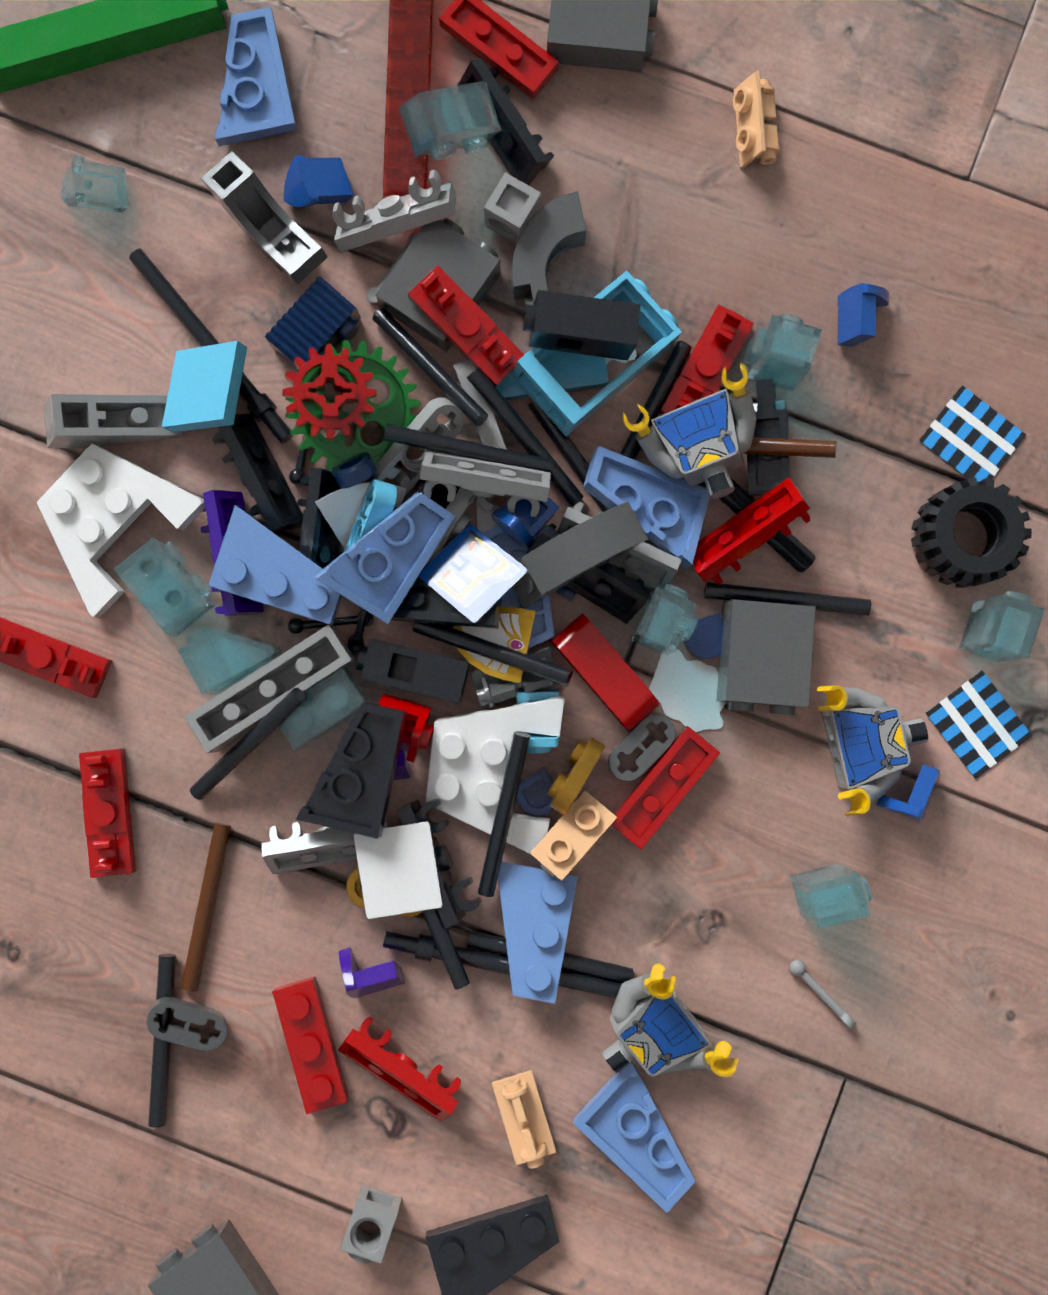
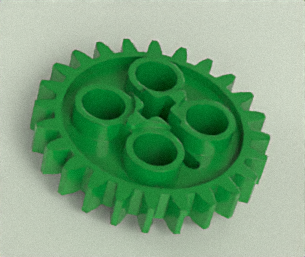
M344 340L341 346V352L344 348L349 349L348 360L353 363L359 358L364 360L359 370L362 374L372 372L374 377L371 381H381L387 389V396L380 404L372 403L369 399H366V403L374 408L372 415L364 413L360 415L365 423L372 421L379 426L381 436L377 443L373 445L365 444L360 436L361 429L354 424L351 446L345 445V436L341 430L333 438V441H328L320 431L315 438L311 437L312 426L308 423L301 428L295 426L289 431L290 435L303 434L305 437L298 446L299 450L309 447L314 449L310 457L312 463H315L322 457L326 458L325 470L331 471L336 463L341 464L364 452L370 454L376 465L394 444V442L383 440L386 423L407 428L408 424L416 418L415 415L410 414V408L421 405V401L409 399L408 393L416 389L417 385H404L402 379L408 374V368L396 372L393 369L397 360L395 355L386 361L381 360L383 350L381 346L376 347L371 354H367L366 341H361L356 351H352L348 340ZM332 346L333 355L340 356V353H337ZM321 366L310 371L302 384H305V382L313 383L321 375ZM337 367V373L341 374L347 383H354L353 377L346 370ZM325 388L324 391H317L318 395L325 396L326 403H334L335 397L331 396ZM285 397V400L291 403L294 402L293 398ZM302 402L312 416L317 419L322 418V412L313 403ZM343 407L338 411V420H342L350 415L348 412L343 411ZM298 412L285 414V417L290 419H298L300 416Z

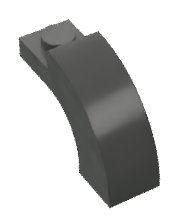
M232 151L201 178L211 193L253 243L281 272L284 271L297 285L328 258L322 247L280 207L254 171Z
M578 191L556 198L541 208L527 223L518 239L512 263V288L514 300L528 298L524 299V308L526 304L533 305L538 290L548 291L546 274L553 261L569 249L585 246L586 226Z
M625 502L578 524L523 556L519 563L527 569V572L512 587L523 608H526L583 574L622 556L648 540V537L629 502Z

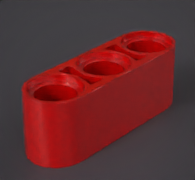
M580 614L550 640L628 732L660 705L649 688L584 614Z

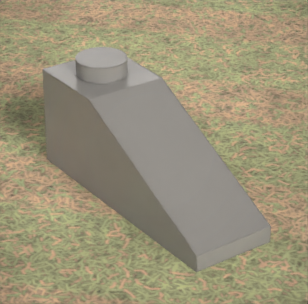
M51 394L43 407L48 448H88L92 443L102 447L181 438L183 431L172 433L162 428L168 395Z

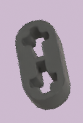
M653 714L648 715L638 723L609 754L608 766L611 773L623 781H632L639 778L673 743L676 732L671 720L664 715ZM649 723L653 725L663 723L666 727L662 732L666 737L662 743L654 740L645 748L641 743L649 735L646 726ZM638 747L642 752L634 760V764L637 766L636 770L631 772L626 769L622 773L619 772L617 769L620 764L617 758L618 754L622 752L629 755Z
M163 997L157 999L148 1009V1030L154 1037L160 1040L200 1051H211L218 1048L226 1038L227 1026L225 1018L219 1011L213 1008L174 997ZM166 1008H172L173 1017L183 1020L184 1024L169 1022L167 1028L159 1027V1019L154 1016L156 1013L163 1014ZM208 1019L214 1020V1027L219 1031L217 1034H209L207 1040L201 1039L200 1030L189 1027L190 1023L203 1026L207 1023Z

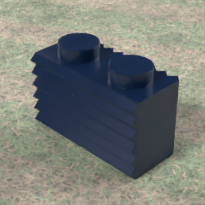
M319 276L305 290L304 294L299 297L298 301L294 302L287 313L283 314L282 318L271 328V331L266 333L265 338L276 352L298 370L294 359L299 357L305 362L309 361V348L313 347L321 356L325 355L327 344L331 343L335 348L340 341H350L360 328V324L357 322L361 317L358 309Z

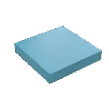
M238 341L176 351L162 428L173 433L233 425L247 347Z

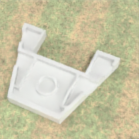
M93 443L37 501V504L89 614L92 617L100 618L125 592L97 563V560L151 503L179 530H184L205 508L204 499L199 496L193 495Z
M555 696L547 700L518 703L510 707L494 710L487 709L437 719L434 722L426 802L432 799H440L441 804L435 807L436 809L491 835L514 732L520 731L560 737L565 697ZM513 813L506 842L530 853L549 832L550 818Z

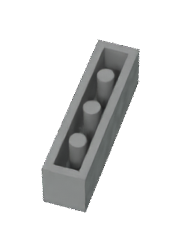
M328 624L184 718L206 753L219 752L246 735L294 688L301 689L307 696L355 665L357 660L338 630Z

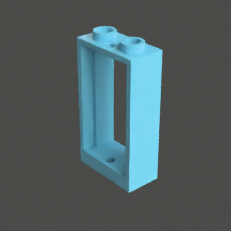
M625 271L594 298L640 304L639 325L656 343L582 407L578 406L542 365L557 351L532 348L517 361L512 373V377L566 437L672 348L682 333L674 316L669 311L661 309L651 298L647 286L641 280L634 279L628 271Z

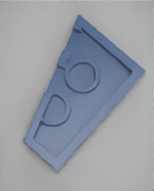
M235 505L208 586L329 625H333L342 595L313 578L323 570L321 567Z

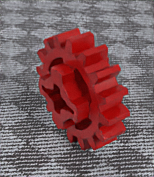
M328 344L325 348V355L321 356L318 355L313 347L309 348L310 360L305 362L303 359L296 357L294 363L299 371L297 373L286 371L285 378L293 383V387L282 389V395L287 398H293L294 401L286 407L287 414L298 412L300 416L295 423L296 426L301 428L307 423L311 425V437L313 438L318 435L320 430L326 431L328 441H333L336 430H341L345 438H348L351 435L349 426L352 423L360 429L365 426V422L360 414L372 415L374 408L366 403V399L374 398L377 395V390L366 387V384L373 379V373L362 374L359 370L364 360L359 358L353 363L348 360L349 349L347 348L342 350L340 356L333 355L332 346ZM321 366V375L313 383L305 382V384H302L310 371ZM337 367L346 370L353 377L357 385L355 383H347L337 373ZM326 383L333 384L334 390L342 393V395H337L334 403L331 404L326 403L325 396L318 395L317 391H324ZM302 402L313 403L322 412V420L312 416ZM358 402L356 408L349 416L338 421V411L346 403Z

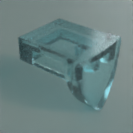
M74 156L65 174L61 198L71 207H87L123 213L128 208L126 170L123 167L85 161L84 157Z

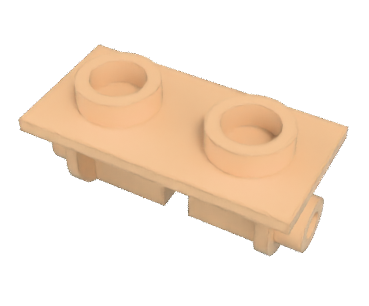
M755 71L734 89L733 108L736 112V147L739 151L740 168H744L756 158H760V164L762 165L773 164L776 162V156L780 153L777 126L764 124V120L773 121L776 118L775 88L770 85L768 79H760L759 71Z
M584 791L567 813L558 820L535 846L530 855L541 863V868L551 877L555 875L563 881L617 817L589 793Z
M532 1070L492 1082L516 1165L527 1162L528 1168L531 1169L545 1163L544 1156L557 1152Z

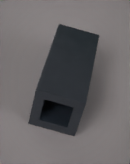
M538 290L533 305L526 304L523 331L530 332L528 347L628 361L637 346L640 304Z
M370 638L369 646H362L360 649L356 670L362 671L361 680L461 704L470 663Z

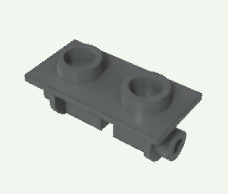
M550 646L527 653L555 664ZM479 669L470 672L482 708L488 706L492 708L494 704L516 698L517 690L524 689L525 693L547 687L551 689L554 688V685L560 684L526 671L522 673L521 683L502 680L487 675Z

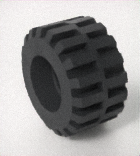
M968 478L937 492L928 499L929 502L920 507L917 514L921 517L913 521L911 529L918 531V536L911 538L912 547L919 546L921 553L915 557L919 564L927 562L929 567L925 572L929 576L940 575V583L945 585L955 583L957 588H966L1001 579L1007 575L1008 571L1015 570L1021 562L1017 558L1027 554L1029 546L1023 544V541L1031 538L1032 529L1025 528L1024 522L1030 520L1028 511L1021 513L1018 506L1023 501L1018 495L1013 498L1007 495L1011 490L1009 487L1002 484L994 488L995 480L985 478L977 482V478ZM958 512H967L976 516L986 529L987 544L979 557L964 552L954 539L953 523Z

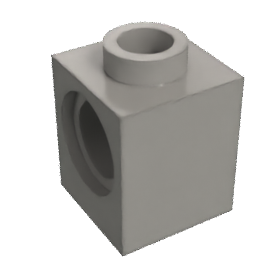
M505 172L484 207L485 227L517 244L527 223L541 209V192Z
M362 1184L340 1250L348 1252L349 1256L356 1261L362 1263L374 1261L381 1264L402 1198ZM372 1221L379 1226L380 1231L375 1234L366 1233L362 1230L360 1223Z

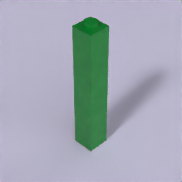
M95 0L1 27L0 93L226 29L227 25L222 11L229 10L227 0Z

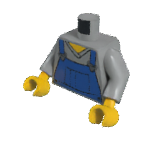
M740 363L743 378L738 382H732L728 379L726 367L722 372L724 386L732 390L730 395L727 389H723L651 419L654 427L648 426L649 415L642 405L637 404L643 413V419L638 424H631L625 413H623L625 426L629 430L638 433L636 439L651 464L672 479L685 478L689 486L705 481L712 499L724 497L734 491L735 488L729 471L739 468L744 464L743 453L751 448L757 422L751 393L744 387L748 380V369L742 363Z
M839 685L819 686L817 691H824L827 695L826 705L818 706V710L822 713L837 785L845 789L854 788L853 790L839 792L838 799L848 798L850 800V811L844 813L846 817L864 814L869 810L871 803L882 797L901 778V769L911 765L908 746L928 742L926 724L922 718L902 722L898 707H888L883 697L857 687L842 688Z
M655 964L649 974H644L622 983L609 1018L614 1032L619 1039L602 1052L606 1062L615 1073H619L634 1060H637L649 1076L711 1069L721 1077H730L734 1074L739 1060L735 1057L728 1058L732 1049L731 1045L726 1041H721L717 1043L714 1051L709 1047L712 1043L703 1027L674 992L676 977L663 978L664 966Z

